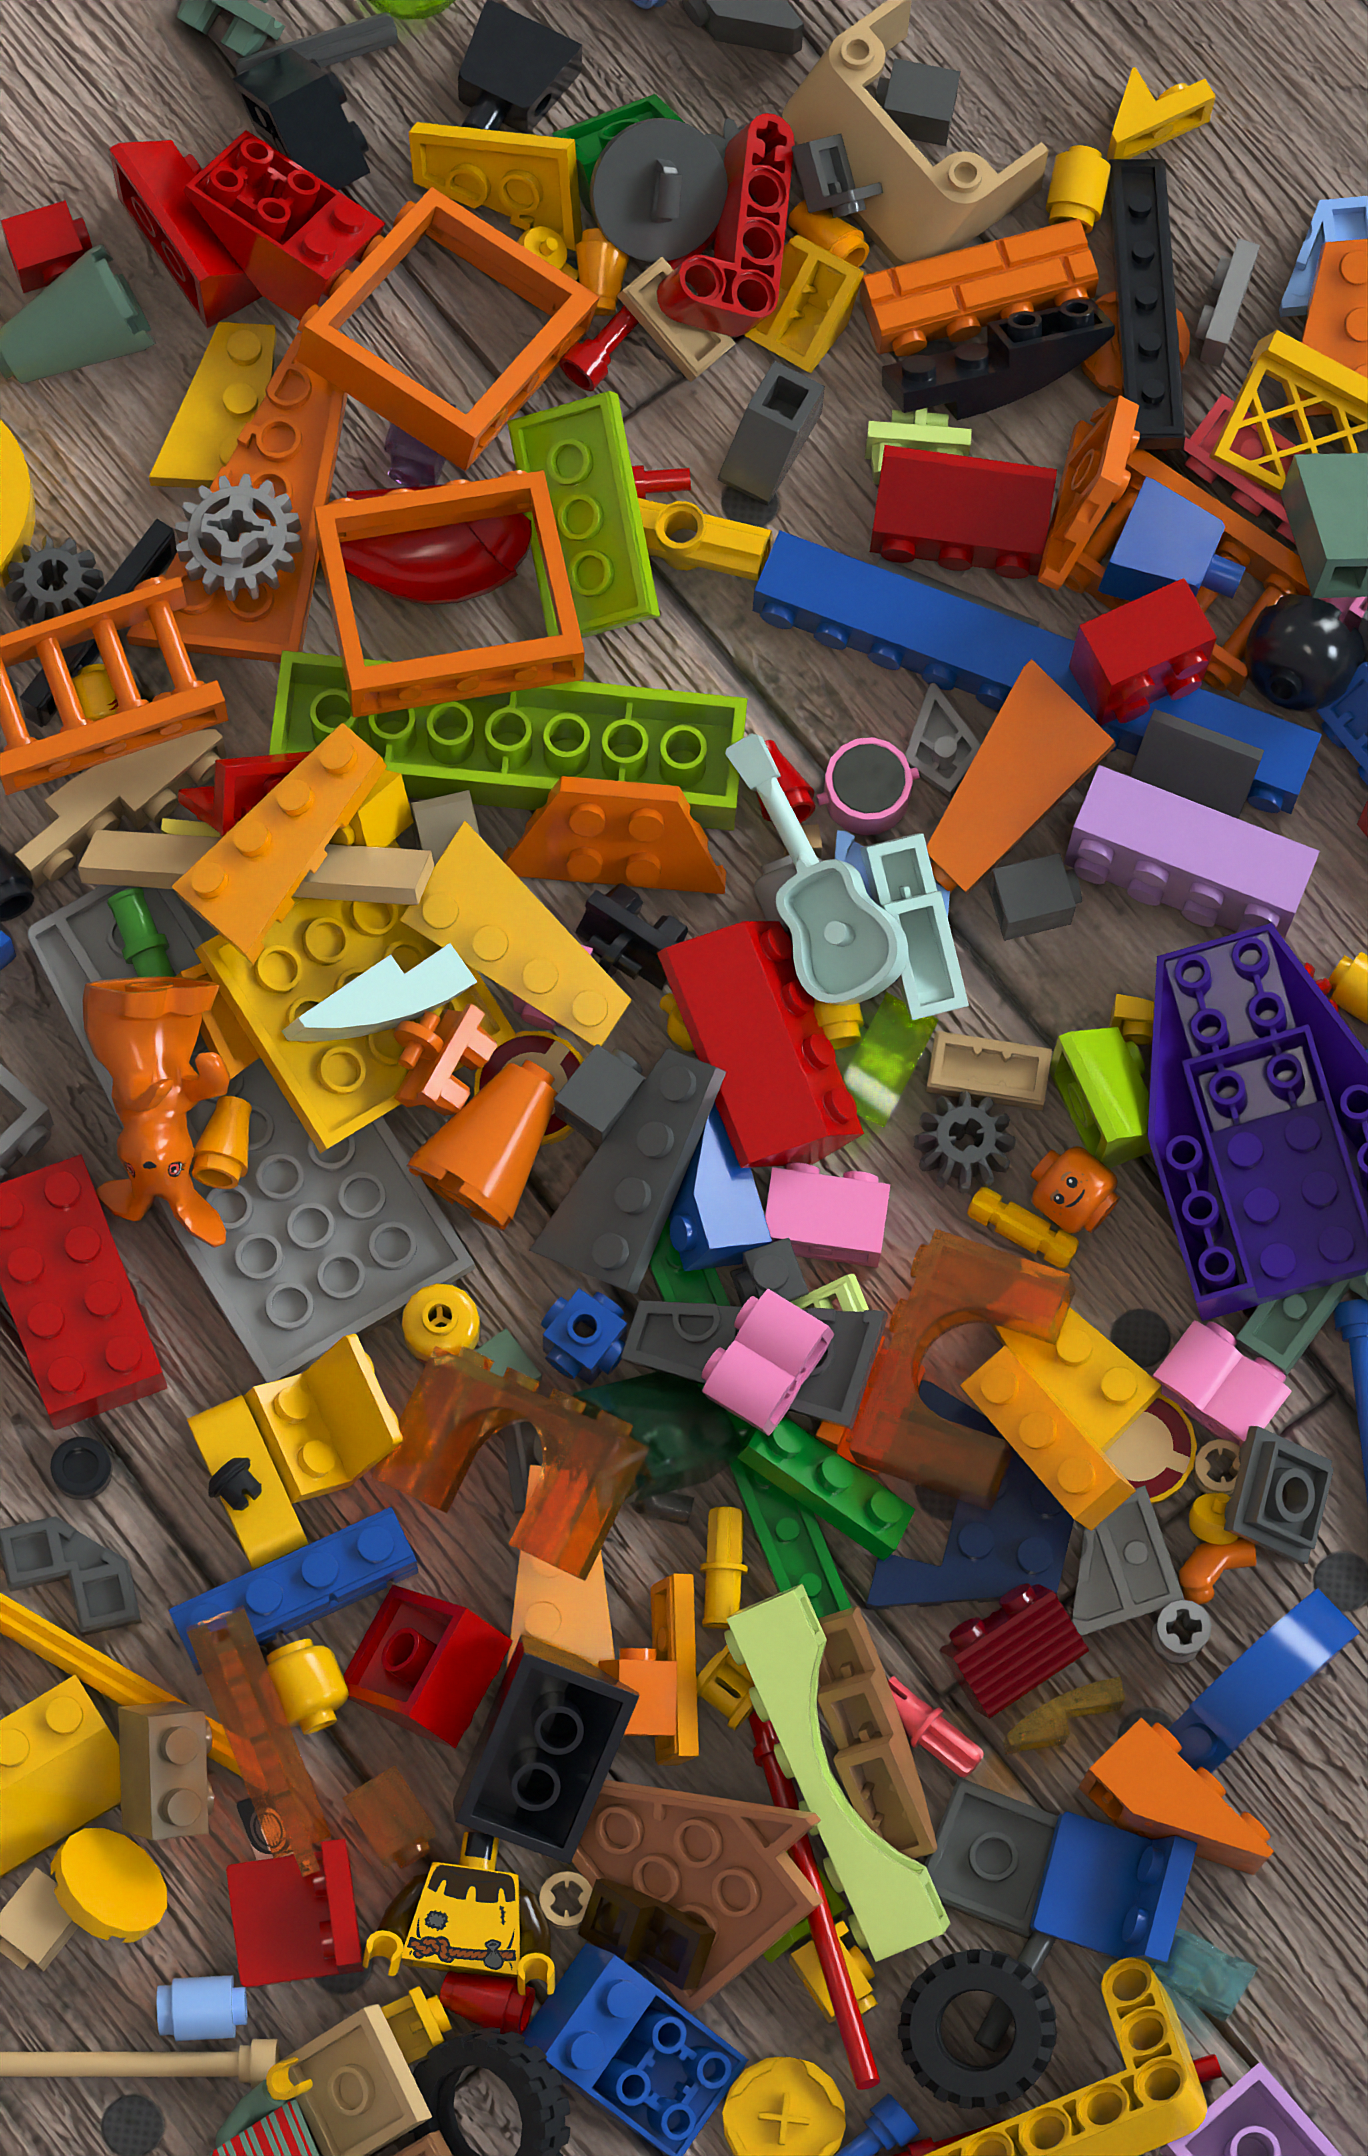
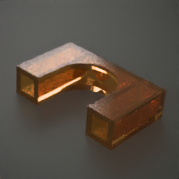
M935 1229L930 1244L922 1243L915 1254L910 1275L916 1280L908 1300L900 1298L893 1310L889 1332L894 1333L887 1354L879 1353L874 1359L867 1382L868 1387L873 1388L865 1410L859 1408L853 1429H847L846 1442L851 1443L849 1450L859 1465L991 1511L1013 1456L1006 1440L948 1421L931 1411L923 1403L919 1395L918 1376L921 1363L929 1348L939 1337L956 1327L971 1323L997 1325L1055 1345L1076 1289L1071 1274Z
M435 1346L398 1421L403 1440L378 1462L372 1478L444 1513H448L482 1445L493 1434L509 1425L531 1422L539 1435L542 1445V1470L537 1486L509 1545L586 1581L649 1447L629 1437L633 1425L607 1412L600 1410L596 1420L582 1415L587 1405L586 1403L554 1388L548 1399L536 1393L540 1382L521 1372L507 1367L503 1377L490 1372L495 1361L465 1346L461 1347L457 1356Z

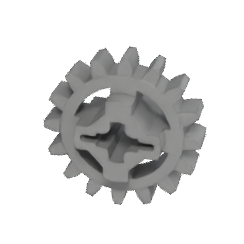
M243 474L239 486L231 487L225 475L220 476V490L212 493L210 489L201 485L198 491L202 502L199 505L184 502L182 505L185 517L190 522L175 523L177 537L182 541L176 545V550L180 562H188L185 568L189 579L195 581L203 577L202 583L207 594L212 595L221 585L225 587L229 601H234L239 589L247 588L252 599L259 598V584L266 582L276 590L280 587L276 574L279 569L293 573L296 569L293 557L289 553L302 552L303 549L301 537L296 534V532L302 529L298 513H290L293 508L290 497L286 493L274 498L275 490L271 481L266 480L258 489L253 488L250 474ZM256 509L266 513L276 526H271L268 519H259L255 514ZM201 548L207 549L209 555L219 556L222 559V566L212 562Z

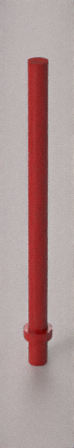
M754 1712L748 1717L756 1743L752 1754L755 1764L763 1767L775 1807L799 1810V1802L792 1779L785 1777L775 1756L774 1745L780 1743L773 1725L770 1720L762 1722L757 1713ZM806 1833L787 1852L824 1901L806 1918L855 2086L858 2090H865L878 2085L880 2078L809 1836Z

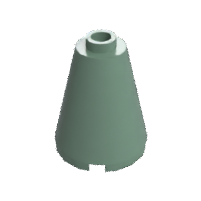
M99 244L92 249L90 248L0 328V372L5 379L15 375L17 380L24 384L145 351L156 344L155 339L147 333L151 330L150 325L123 274L113 275L108 262L114 259L103 244Z

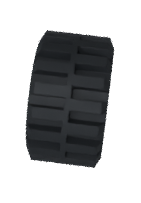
M981 1948L947 1955L921 1973L912 1983L911 1989L903 1999L900 2012H902L901 2020L898 2025V2039H901L903 2047L902 2057L905 2064H909L915 2074L913 2078L922 2088L924 2086L934 2093L933 2097L944 2103L949 2101L959 2105L958 2108L972 2110L976 2107L990 2109L999 2107L1008 2101L1012 2102L1035 2084L1051 2060V2055L1056 2045L1055 2019L1057 2017L1055 2007L1048 1996L1049 1991L1043 1981H1039L1031 1972L1032 1969L1023 1962H1018L1009 1957V1954ZM970 1991L991 1993L1000 1998L1012 2013L1015 2024L1014 2040L1008 2052L992 2064L973 2066L963 2063L955 2058L944 2044L941 2034L943 2014L951 2001L963 1993Z

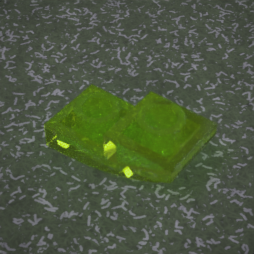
M886 992L843 1076L847 1091L852 1095L856 1103L857 1114L883 1128L939 1021V1018L933 1015L910 1020L904 1000Z

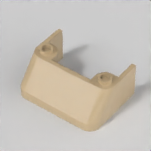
M887 0L838 35L786 103L782 118L790 125L794 134V146L842 134L855 187L860 188L878 182L881 183L883 193L864 198L866 210L850 215L896 267L959 250L1040 191L1049 151L1040 142L998 174L984 158L967 151L953 153L935 166L927 160L864 88L882 73L885 65V53L907 37L912 0Z

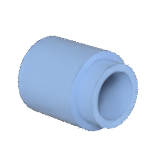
M233 1975L173 1978L172 1985L157 1986V2022L160 2036L174 2035L175 2041L235 2038L236 2025H247L246 1987H234Z

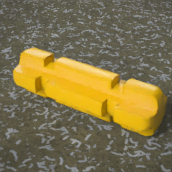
M981 1187L975 1193L967 1210L970 1218L984 1226H987L989 1223L995 1225V1232L1034 1254L1038 1250L1045 1254L1043 1259L1058 1268L1065 1269L1070 1264L1079 1247V1241L1076 1237L1062 1229H1059L1058 1232L1051 1230V1223L1012 1201L1008 1205L1001 1200L1003 1196L989 1188Z

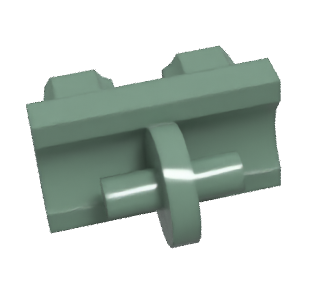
M182 0L176 16L186 24L207 35L221 9L232 14L235 17L220 43L243 57L257 53L268 36L278 41L286 27L276 21L271 15L248 3V0ZM260 0V1L263 2V3H266L268 0Z

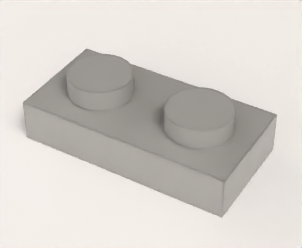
M1238 238L1232 258L1221 255L1211 288L1221 292L1216 307L1205 304L1195 333L1196 338L1205 340L1200 361L1221 367L1254 269L1260 245Z

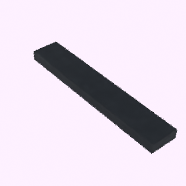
M1109 159L1111 169L1108 188L1122 394L1124 398L1139 405L1134 430L1140 432V437L1135 449H1184L1186 435L1165 159Z

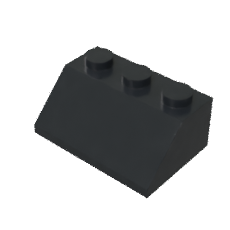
M521 1635L453 1799L455 1822L570 1865L640 1696L639 1693L577 1655Z

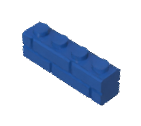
M389 1507L168 1609L198 1676L276 1640L278 1632L286 1635L387 1588V1582L390 1580L396 1584L418 1574V1565L392 1507Z

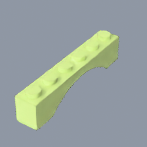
M803 1584L735 1612L726 1619L730 1630L724 1632L728 1649L736 1664L740 1666L746 1663L755 1684L754 1687L749 1688L754 1709L762 1722L771 1721L780 1743L774 1745L778 1764L787 1779L796 1778L805 1800L799 1802V1810L816 1813L821 1819L809 1833L812 1836L820 1834L829 1854V1857L823 1859L828 1879L837 1893L845 1891L854 1914L848 1916V1921L858 1946L861 1950L870 1948L874 1960L877 1962L944 1934L951 1923L926 1866L898 1852L871 1830L850 1805L831 1771L821 1741L817 1711L819 1668L827 1639Z

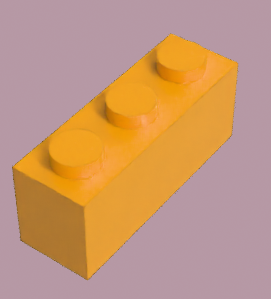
M1004 1345L960 1385L1072 1518L1090 1531L1136 1492L1135 1488L1029 1365L1007 1346Z

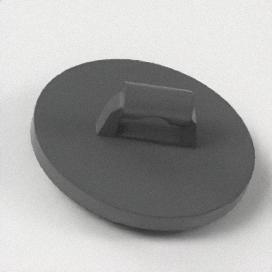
M653 118L643 120L628 126L614 136L598 157L590 182L592 213L605 238L625 254L636 259L656 262L661 257L666 261L674 260L697 249L715 230L727 197V174L718 150L701 131L674 119Z

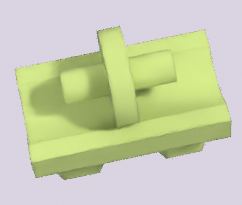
M927 408L907 413L892 409L891 422L869 421L865 459H871L873 483L879 485L884 445L969 457L972 429L948 427L949 414L927 412Z

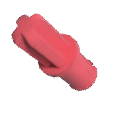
M892 1676L888 1680V1684L905 1733L911 1738L909 1744L913 1748L920 1744L959 1777L965 1778L970 1775L981 1762L984 1755L983 1750L942 1717L944 1710L941 1707L934 1710L899 1682L895 1676Z

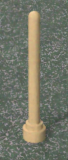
M252 2039L251 2045H240L239 2051L0 2052V2077H239V2083H251V2088L254 2089L266 2079L268 2070L273 2065L279 2063V2040Z

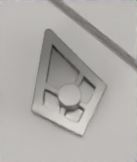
M931 683L905 756L910 769L917 767L919 776L950 797L964 778L981 744L937 684Z

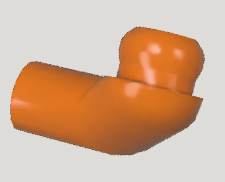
M1238 1538L1233 1543L1225 1545L1208 1542L1198 1545L1179 1570L1178 1582L1180 1586H1183L1182 1593L1184 1599L1193 1601L1198 1605L1206 1604L1214 1597L1213 1584H1215L1224 1570L1256 1566L1255 1544L1243 1538Z

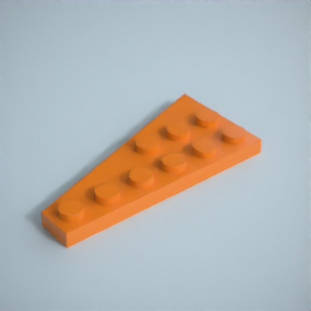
M297 332L265 389V398L250 423L246 422L237 438L238 445L226 467L222 466L209 488L212 493L220 490V476L225 475L232 487L239 486L243 474H250L253 488L258 489L263 482L269 480L273 483L275 490L274 498L286 493L290 497L293 508L290 513H298L302 527L300 531L296 532L301 537L303 544L302 552L289 553L293 557L296 569L293 573L279 569L276 574L280 587L276 590L266 582L258 585L259 598L252 599L247 588L239 589L236 599L229 601L224 586L220 585L212 595H209L205 592L202 583L203 577L191 581L185 568L188 562H180L178 553H176L165 575L161 574L159 577H164L167 580L177 576L181 578L187 607L172 613L187 652L281 663L282 650L303 651L319 560L314 507L329 503L348 394L296 360L302 333ZM256 509L255 514L259 519H268L271 526H276L266 513ZM201 548L212 562L222 566V559L219 556L209 555L207 549ZM150 620L131 626L126 635L129 645L160 648Z

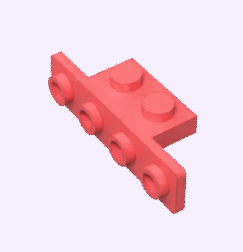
M1222 393L1190 439L1185 438L1184 449L1181 450L1187 453L1189 458L1184 465L1211 485L1217 476L1236 488L1230 496L1232 500L1256 517L1261 514L1263 509L1267 510L1282 521L1276 531L1296 545L1282 497L1209 458L1234 404L1233 400ZM1247 411L1243 420L1252 418V414ZM1255 424L1237 431L1229 450L1249 461L1266 456ZM1269 427L1277 452L1296 446ZM1302 451V452H1299V453H1296V454H1306V453H1305V451ZM1295 454L1280 459L1286 476ZM1269 463L1260 465V467L1272 472Z

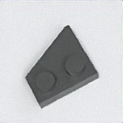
M1145 1485L1136 1488L1134 1494L1092 1531L1084 1527L1072 1623L1076 1626L1081 1636L1165 1608L1171 1602L1185 1600Z

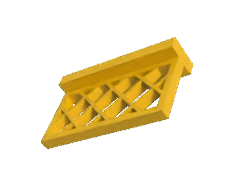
M1275 330L1260 339L1249 360L1253 362L1209 458L1281 496L1280 493L1286 479L1280 461L1281 458L1305 451L1306 454L1318 453L1317 446L1339 439L1342 440L1346 453H1359L1353 435L1368 430V378L1279 330ZM1264 374L1282 383L1289 406L1264 413L1257 393V388ZM1298 392L1310 399L1300 401ZM1315 404L1327 407L1332 411L1339 432L1314 440L1303 408ZM1250 407L1253 417L1243 420L1248 408ZM1292 412L1302 444L1277 452L1267 420ZM1347 419L1358 424V426L1350 428ZM1255 424L1266 456L1249 461L1229 449L1239 429ZM1269 463L1272 472L1260 467V465Z

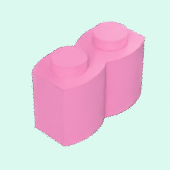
M767 1289L759 1299L752 1296L743 1305L734 1323V1327L739 1330L735 1340L727 1350L719 1347L711 1355L702 1371L701 1378L706 1381L702 1392L708 1399L769 1436L788 1411L801 1385L820 1361L834 1333L822 1321L770 1289Z
M1194 1320L1152 1377L1162 1385L1161 1394L1177 1403L1186 1415L1195 1419L1218 1439L1230 1440L1241 1447L1244 1441H1246L1249 1426H1259L1265 1429L1292 1391L1283 1383L1286 1380L1285 1374L1273 1363L1261 1357H1257L1255 1361H1252L1243 1356L1235 1348L1238 1343L1236 1338L1225 1328L1211 1321L1205 1326Z

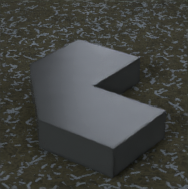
M56 1516L0 1529V1551L10 1592L69 1578L82 1636L142 1622L130 1565L127 1559L109 1548L101 1546Z

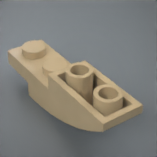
M216 729L199 730L89 768L47 797L44 802L52 823L15 854L19 867L32 880L34 888L37 889L47 879L50 882H54L63 877L75 864V856L90 843L95 831H116L120 825L121 820L119 818L125 815L138 830H141L151 820L154 823L162 821V818H167L179 804V789L190 788L195 783L201 786L215 777V760L226 757L223 736Z

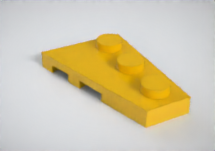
M416 122L408 132L413 183L427 189L433 187L448 198L474 209L481 205L511 217L510 224L524 230L538 226L548 227L561 236L566 248L576 251L575 245L581 242L582 222L575 139Z

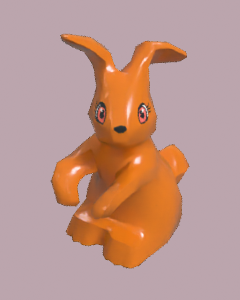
M169 976L120 978L85 984L82 999L84 1030L94 1057L109 1071L113 1078L111 1097L116 1113L124 1126L117 1139V1156L130 1178L104 1182L96 1189L98 1199L115 1216L131 1221H140L152 1207L155 1196L168 1201L174 1217L192 1236L213 1248L223 1245L226 1242V1230L221 1217L194 1189L191 1180L190 1165L195 1150L187 1129V1112L201 1100L226 1095L230 1082V1074L222 1056L214 1052L199 1053L196 1057L195 1063L199 1075L189 1063L202 1022V1013L212 1008L220 984L187 977Z

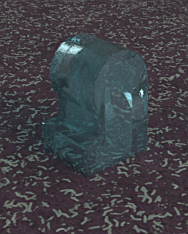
M1179 1928L1175 1930L1167 1963L1156 1964L1152 1967L1159 1981L1222 2022L1232 2014L1258 1969L1237 1956L1233 1958L1206 1940Z

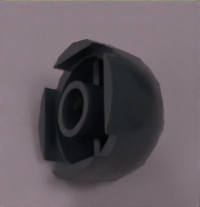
M1289 594L1280 597L1275 605L1266 606L1259 613L1251 627L1244 651L1249 679L1262 696L1272 704L1286 710L1308 713L1327 707L1346 692L1357 668L1364 661L1365 649L1361 634L1356 627L1350 632L1347 626L1338 620L1342 612L1333 604L1308 595Z

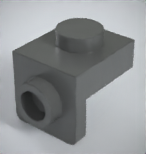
M842 134L791 147L796 163V176L802 185L809 213L831 207L833 218L866 210L864 198L883 193L880 182L860 188L855 187Z

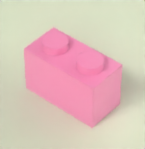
M788 1163L784 1166V1169L772 1167L765 1214L772 1239L771 1243L789 1237L795 1256L878 1268L891 1184L878 1183L879 1178L877 1176L860 1171H848L843 1174V1177L819 1174V1168L804 1163Z

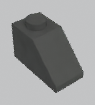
M682 0L683 7L690 20L697 27L704 25L715 41L789 55L802 50L804 23L787 0Z

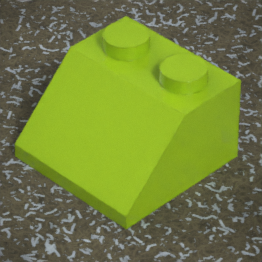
M1118 1027L1071 1031L1058 1036L1050 1062L1049 1073L1085 1150L1109 1169L1152 1152L1148 1140L1150 1094L1141 1077V1074L1145 1073V1065L1136 1044L1132 1040L1125 1043Z

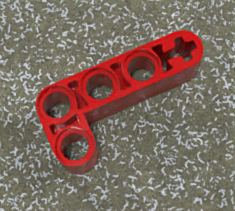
M770 113L758 115L728 142L724 157L728 189L722 214L717 225L714 258L706 255L688 257L659 283L656 292L657 302L661 311L668 318L719 334L739 337L748 333L776 308L779 296L793 164V151L791 147L795 145L791 127L783 118ZM749 193L754 195V197L758 200L760 205L756 204L751 199ZM743 244L752 251L754 257L746 252ZM685 282L695 289L697 296L690 292ZM737 296L746 302L749 310L740 304Z

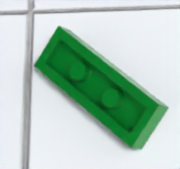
M786 1416L782 1418L769 1436L752 1427L737 1455L738 1459L882 1561H885L896 1550L916 1510Z

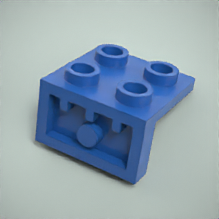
M1071 1812L1060 1813L1030 1921L1031 1930L1118 1960L1134 1957L1141 1958L1149 1963V1965L1167 1963L1198 1843L1178 1836L1151 1840Z

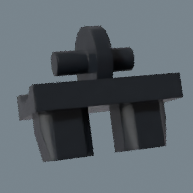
M623 883L618 884L605 895L596 889L586 901L585 913L575 933L587 940L586 946L593 948V953L602 958L599 965L610 977L617 970H620L633 980L640 976L662 991L668 984V980L657 953L665 947L683 942L688 933L687 926L671 915H662L653 927L637 917L643 901L638 893Z

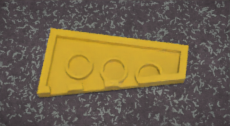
M464 821L435 865L419 904L409 905L400 920L442 948L451 943L463 962L595 1047L596 1044H599L602 1047L632 1002L631 998L473 828Z

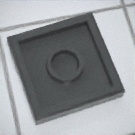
M1154 709L1129 777L1239 819L1265 750Z
M958 1777L935 1836L938 1848L935 1853L928 1854L924 1864L942 1905L1028 1939L1032 1932L1030 1921L1058 1816Z

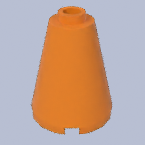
M525 1060L521 1067L514 1063H508L463 1106L461 1111L450 1118L412 1155V1158L406 1165L410 1167L409 1172L416 1177L420 1175L430 1190L450 1204L457 1202L472 1211L469 1216L504 1232L514 1217L555 1107L554 1098L558 1093L551 1087L555 1078L545 1069L529 1060Z

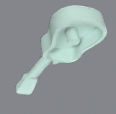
M751 733L726 748L725 754L750 790H757L797 870V874L790 878L776 894L777 910L792 934L793 959L797 977L808 994L825 1003L848 1006L868 1000L894 983L905 969L909 956L906 935L894 917L869 897L863 879L853 865L837 859L819 862L777 780L781 775L763 737Z

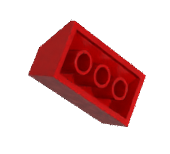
M742 921L665 947L657 953L699 1061L726 1071L715 1103L741 1168L785 1166L788 1163L814 1164L864 1134L857 1116L856 1103L852 1095L847 1091L835 1061L836 1055L833 1045L825 1036L823 1028L818 1025L813 1010L814 997L808 994L797 977L793 959V944L787 933L783 930L780 921Z

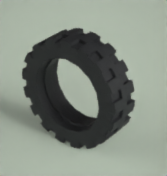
M485 2028L477 2032L474 2030L435 2046L427 2053L429 2059L419 2062L415 2067L412 2075L416 2078V2084L432 2118L412 2129L408 2134L414 2133L415 2140L417 2141L425 2135L439 2130L453 2156H480L470 2148L460 2132L454 2111L456 2084L463 2070L472 2065L488 2069L506 2083L517 2101L522 2121L520 2147L515 2156H564L560 2153V2149L568 2144L570 2137V2127L565 2126V2116L570 2114L568 2097L562 2098L558 2087L563 2084L556 2068L549 2069L544 2062L547 2056L536 2045L529 2047L524 2044L525 2037L511 2031L506 2034H500V2028Z

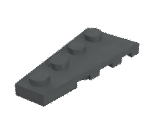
M667 1048L529 1251L637 1294L726 1071Z
M639 1301L621 1358L628 1363L705 1385L706 1381L701 1378L702 1371L711 1355L719 1347L727 1350L735 1340L739 1330L734 1327V1323L742 1307L718 1306L707 1303ZM829 1308L802 1309L828 1325L833 1331L834 1336L816 1367L801 1385L788 1411L852 1430L886 1325L888 1313L878 1310L856 1312L836 1311Z

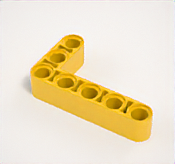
M1129 1957L1121 1959L1109 1967L1101 1982L1102 1994L1127 2068L1126 2070L923 2156H1139L1189 2135L1198 2129L1207 2113L1206 2099L1173 2001L1149 1963L1141 1958Z

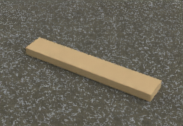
M96 830L78 865L81 883L173 889L171 886L222 837ZM327 844L324 850L328 855L315 874L307 873L292 897L418 905L434 869L432 852L430 850Z

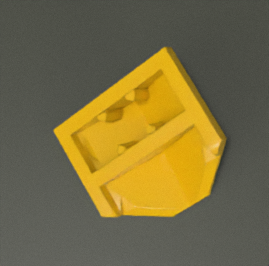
M800 235L794 236L784 245L776 308L769 316L748 333L744 334V336L801 369L812 373L847 327L864 271Z

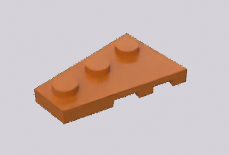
M1368 239L1325 242L1320 250L1306 310L1307 317L1301 343L1368 378ZM1298 392L1300 401L1310 399ZM1285 400L1284 407L1289 406L1288 400ZM1321 404L1303 408L1306 418L1333 415L1330 409ZM1292 412L1282 415L1281 420L1294 419Z

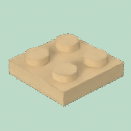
M379 2004L362 2008L279 2061L282 2062L292 2057L299 2059L297 2063L290 2066L288 2071L289 2080L294 2086L310 2078L313 2082L312 2088L308 2092L295 2098L323 2156H370L432 2118Z

